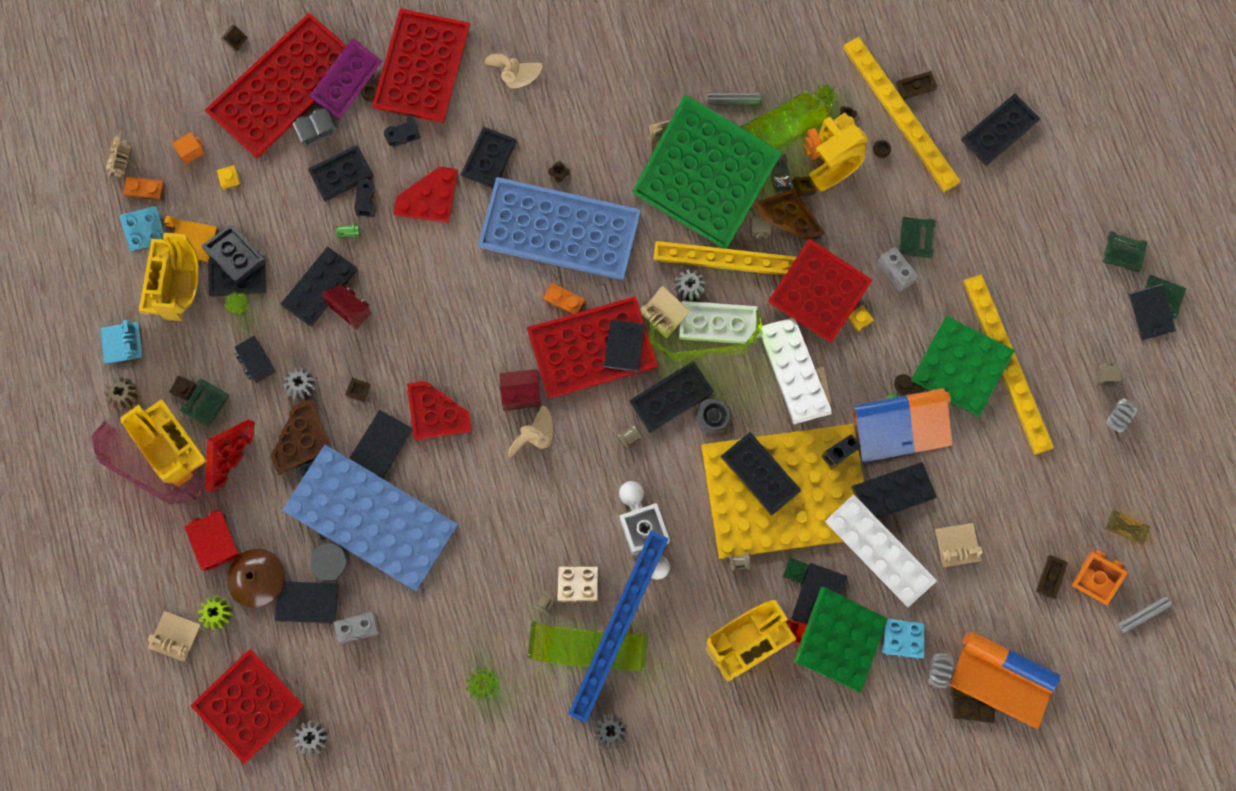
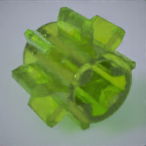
M827 83L825 86H818V92L814 93V97L818 98L816 104L823 105V108L829 104L832 106L834 103L833 99L837 98V94L833 93L835 87H830Z
M233 292L226 297L227 303L224 306L230 314L234 312L235 315H240L248 309L246 304L249 301L243 293L239 295L238 292Z

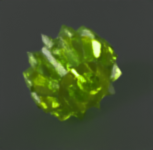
M487 667L484 668L483 673H481L480 668H476L478 675L475 676L473 672H470L469 675L473 680L466 679V683L472 684V686L466 688V691L474 690L470 697L474 698L478 694L477 701L481 702L483 695L485 700L489 701V693L493 697L496 696L492 689L499 690L500 688L498 685H493V683L499 681V678L491 679L495 672L491 671L488 674ZM485 679L488 686L480 690L481 687L478 685V682H482Z

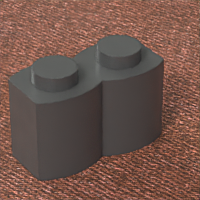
M326 108L316 109L310 116H301L293 123L304 147L337 132Z

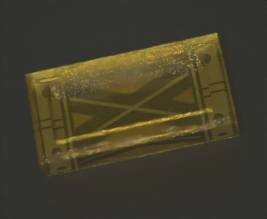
M1113 510L1105 529L1143 545L1150 526Z

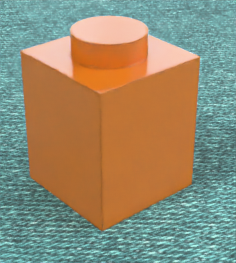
M191 132L172 143L185 164L204 154L201 148L204 144L198 136L194 137Z

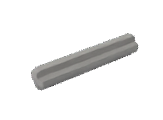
M759 93L707 94V104H760L761 95Z
M1163 597L1118 623L1120 631L1125 633L1172 606V602L1168 597Z

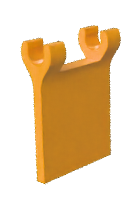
M166 216L164 222L166 227L175 228V234H185L196 251L198 261L208 262L210 257L201 246L216 235L217 227Z

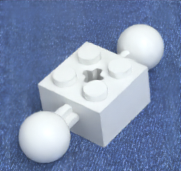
M635 481L625 482L619 490V497L624 504L630 506L631 512L619 515V520L630 552L634 556L640 554L650 530L667 538L669 536L657 503L642 507L641 501L644 497L642 486ZM641 526L649 528L647 533L640 532ZM663 555L660 557L651 577L652 579H662L669 573L670 564Z

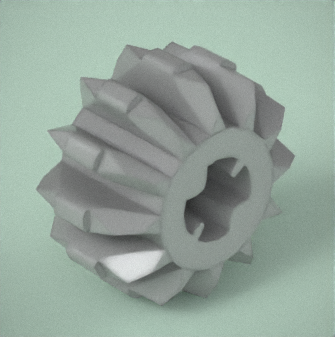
M689 269L686 274L681 271L680 277L675 278L676 284H674V289L677 290L676 295L680 296L683 294V301L686 297H689V301L692 302L693 296L699 299L700 294L705 292L703 287L706 286V282L702 281L703 275L697 276V270L693 274H690ZM687 283H691L692 288H688Z
M295 367V373L288 371L287 373L290 377H284L283 380L286 384L283 385V388L287 390L288 396L293 395V398L296 400L300 395V398L304 400L306 393L308 396L312 395L309 390L316 389L315 385H313L316 379L312 377L313 373L311 371L307 372L306 368L303 367L299 371ZM302 380L303 384H302V385L299 384V387H298V386L296 385L297 382L300 383V381Z
M1121 399L1107 419V425L1115 431L1123 432L1132 421L1138 407L1129 400Z
M936 653L933 656L929 671L930 685L938 688H947L949 686L954 664L951 656L942 653Z
M309 721L308 726L302 723L301 727L303 730H295L296 733L300 734L299 737L293 738L294 741H300L296 744L295 748L299 749L302 747L301 754H305L308 751L309 756H313L314 750L317 754H320L321 749L319 746L327 747L322 742L329 739V736L322 735L327 729H320L321 723L319 722L315 726L313 721ZM312 733L315 736V740H312L311 744H309L310 741H307V737H310Z

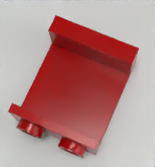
M221 510L211 511L202 519H192L188 522V525L184 526L199 567L204 572L232 561L241 554L240 550L235 546L225 521L226 514Z

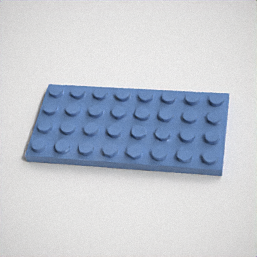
M497 177L478 248L624 281L641 210Z
M327 445L323 446L282 510L416 592L458 526L454 521Z

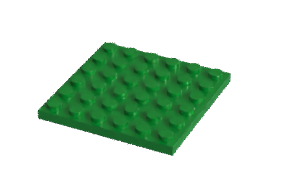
M685 94L632 193L723 249H728L783 152Z

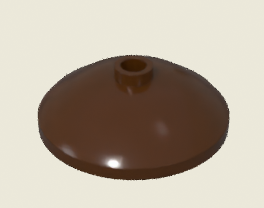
M259 548L250 549L240 554L231 564L227 576V585L231 596L241 605L250 608L263 607L274 601L282 591L285 582V571L280 559L274 553ZM250 573H253L252 579H249Z

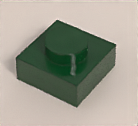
M790 557L783 577L801 584L809 564Z

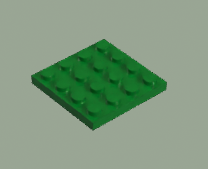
M946 315L910 381L926 391L944 388L945 392H949L951 404L979 418L1015 350Z
M821 587L793 662L855 692L861 693L888 618L826 587Z

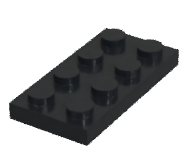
M1014 93L962 137L961 141L987 166L1038 123L1041 118Z
M327 246L281 302V306L312 327L328 307L322 294L340 284L344 287L357 272L358 268Z
M692 361L630 399L629 403L648 432L652 433L713 395L714 391L695 362Z
M751 432L720 457L770 516L774 515L802 491Z
M923 462L855 484L851 487L854 495L878 519L937 498Z

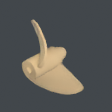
M491 54L485 59V64L504 67L501 78L510 88H520L531 83L542 70V63H519L517 58L509 59L504 54Z
M541 406L532 426L521 427V435L513 442L509 449V458L526 441L540 449L550 446L553 437V421L549 410L545 406Z

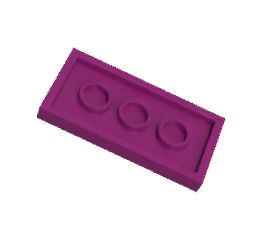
M352 38L309 97L323 108H326L329 113L339 120L379 67L382 60Z

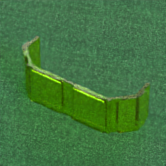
M756 310L757 329L746 343L742 345L670 353L657 342L656 328L653 323L650 324V343L653 348L666 358L668 356L673 362L699 360L709 356L723 357L746 354V352H749L750 346L752 345L753 347L763 335L762 320L759 317V311Z
M533 621L531 623L528 660L589 667L605 632L552 627L537 624L536 621ZM626 634L610 670L645 672L648 634Z

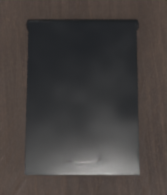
M1164 284L1128 293L1141 340L1176 331Z
M611 320L603 364L604 368L639 372L638 367L645 324Z

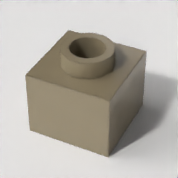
M760 216L752 217L750 222L751 237H756L757 239L770 237L771 224L763 221Z
M1106 363L1102 364L1095 371L1096 386H1116L1121 381L1120 366Z

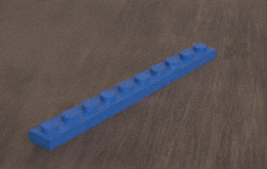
M650 530L568 715L585 723L587 722L669 538Z

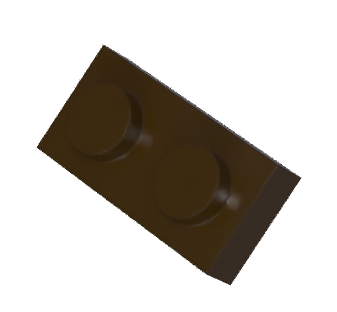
M931 71L896 82L897 89L903 100L934 91L938 87Z
M1048 555L1035 592L1053 600L1056 599L1068 562Z
M954 698L952 719L993 724L995 708L982 701Z

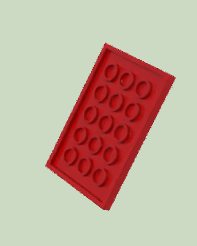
M400 8L373 101V109L405 116L413 115L415 118L444 124L469 34L470 23Z
M636 296L527 327L548 400L658 368L646 327H644L638 367L639 372L603 367L611 320L644 324Z

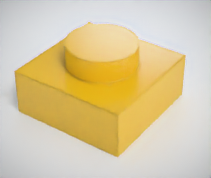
M235 165L217 170L222 189L241 184Z
M863 305L852 311L848 317V320L857 332L874 321Z

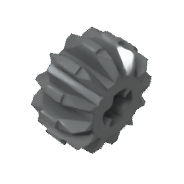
M611 714V721H608L607 716L604 715V724L597 720V724L601 728L594 727L595 732H601V734L594 736V738H603L599 743L600 746L607 741V749H610L611 742H613L615 748H618L616 740L624 743L625 740L620 735H628V732L621 731L627 725H618L622 721L621 717L614 722V714ZM607 727H615L614 732L616 735L614 737L612 735L611 737L606 736L607 731L605 729Z

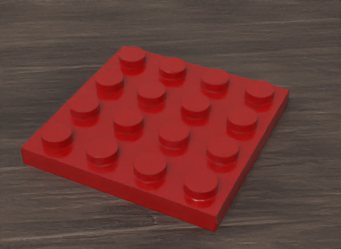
M809 238L767 302L831 344L873 280Z
M251 648L190 705L243 764H246L305 707Z

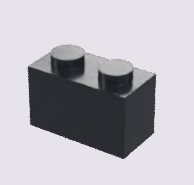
M255 336L234 347L237 351L234 355L240 364L243 363L246 369L243 371L249 380L253 379L255 383H258L276 372Z

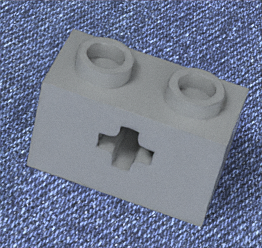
M896 247L880 256L877 262L879 268L899 293L912 285L918 277Z
M374 612L334 622L337 640L341 644L380 634L377 616Z

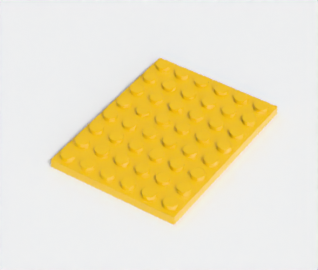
M854 424L755 437L802 490L772 516L720 458L722 454L741 439L701 444L718 559L729 558V555L733 557L742 556L745 553L755 555L844 542L825 520L854 494L851 488L853 485L864 482L859 452L857 450L833 470L830 469L821 456L827 449L851 434L856 439Z

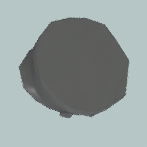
M707 399L701 402L696 414V421L700 429L707 435L724 434L733 423L730 407L725 402L715 399Z
M333 543L323 544L312 552L310 569L319 580H336L343 575L348 566V551Z

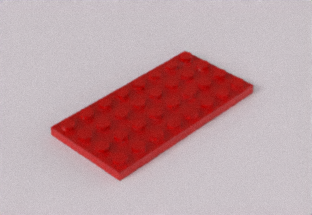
M308 13L204 111L251 155L258 159L293 126L297 118L303 116L316 104L309 97L347 45L311 13Z

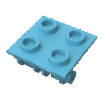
M157 206L119 215L130 251L150 247L151 239L163 240L164 230L160 220L162 217L160 211L157 210Z
M123 320V324L100 328L104 364L143 358L139 322L131 323L130 320Z
M887 619L884 628L882 653L897 655L898 657L902 655L904 658L912 657L917 660L918 658H924V623Z

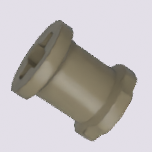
M633 424L621 435H616L625 449H628L629 445L635 440L642 438Z
M748 553L735 557L729 555L731 573L740 569L751 570Z
M542 590V596L533 608L549 616V610L558 598Z

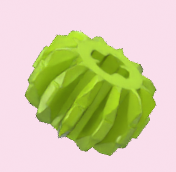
M215 596L212 600L208 597L207 605L205 603L200 604L204 609L198 610V614L203 615L199 618V621L205 622V628L211 626L212 630H216L218 625L219 628L223 629V622L230 623L227 616L233 615L232 612L228 611L232 606L226 604L227 600L225 598L220 600L218 596ZM213 610L219 612L217 616L212 614Z

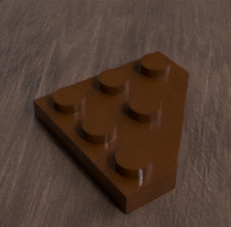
M794 188L760 200L753 206L763 221L807 241L809 238L811 240L817 239L825 233Z
M311 399L293 406L290 417L279 436V441L271 453V459L278 475L315 460L324 445L331 448Z

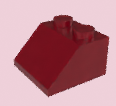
M340 284L324 292L322 296L328 307L354 329H357L371 314L368 308L370 305L361 298L359 300L356 298V293L348 286L344 288Z
M537 369L499 373L503 411L541 407Z

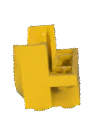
M843 113L834 120L828 117L822 123L819 133L822 144L816 148V151L819 153V157L824 164L808 174L819 192H823L846 179L865 160L866 145L868 143L867 136L861 128L856 126L854 119L846 113Z
M164 233L163 240L151 239L139 306L140 313L160 315L164 320L183 321L184 312L194 301L199 281L197 254L185 234Z
M162 399L147 410L137 405L120 417L124 428L162 482L173 483L179 488L194 477L192 472L206 462L201 453L202 450Z
M770 600L747 611L711 634L707 639L705 650L714 665L718 666L726 681L729 682L774 655L780 649L795 641L796 638L786 624L787 617L777 601Z

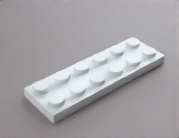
M790 318L758 327L760 337L793 423L797 424L830 415V405L796 320Z
M854 494L825 520L835 533L907 607L913 604L937 582V579Z

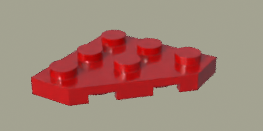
M439 166L397 195L394 216L450 223L458 169Z
M427 381L407 384L415 441L472 432L469 411L459 406Z
M248 419L207 439L205 490L213 492L226 484L229 479L226 476L232 467L236 468L243 456L241 452L245 445H250L254 439V421Z

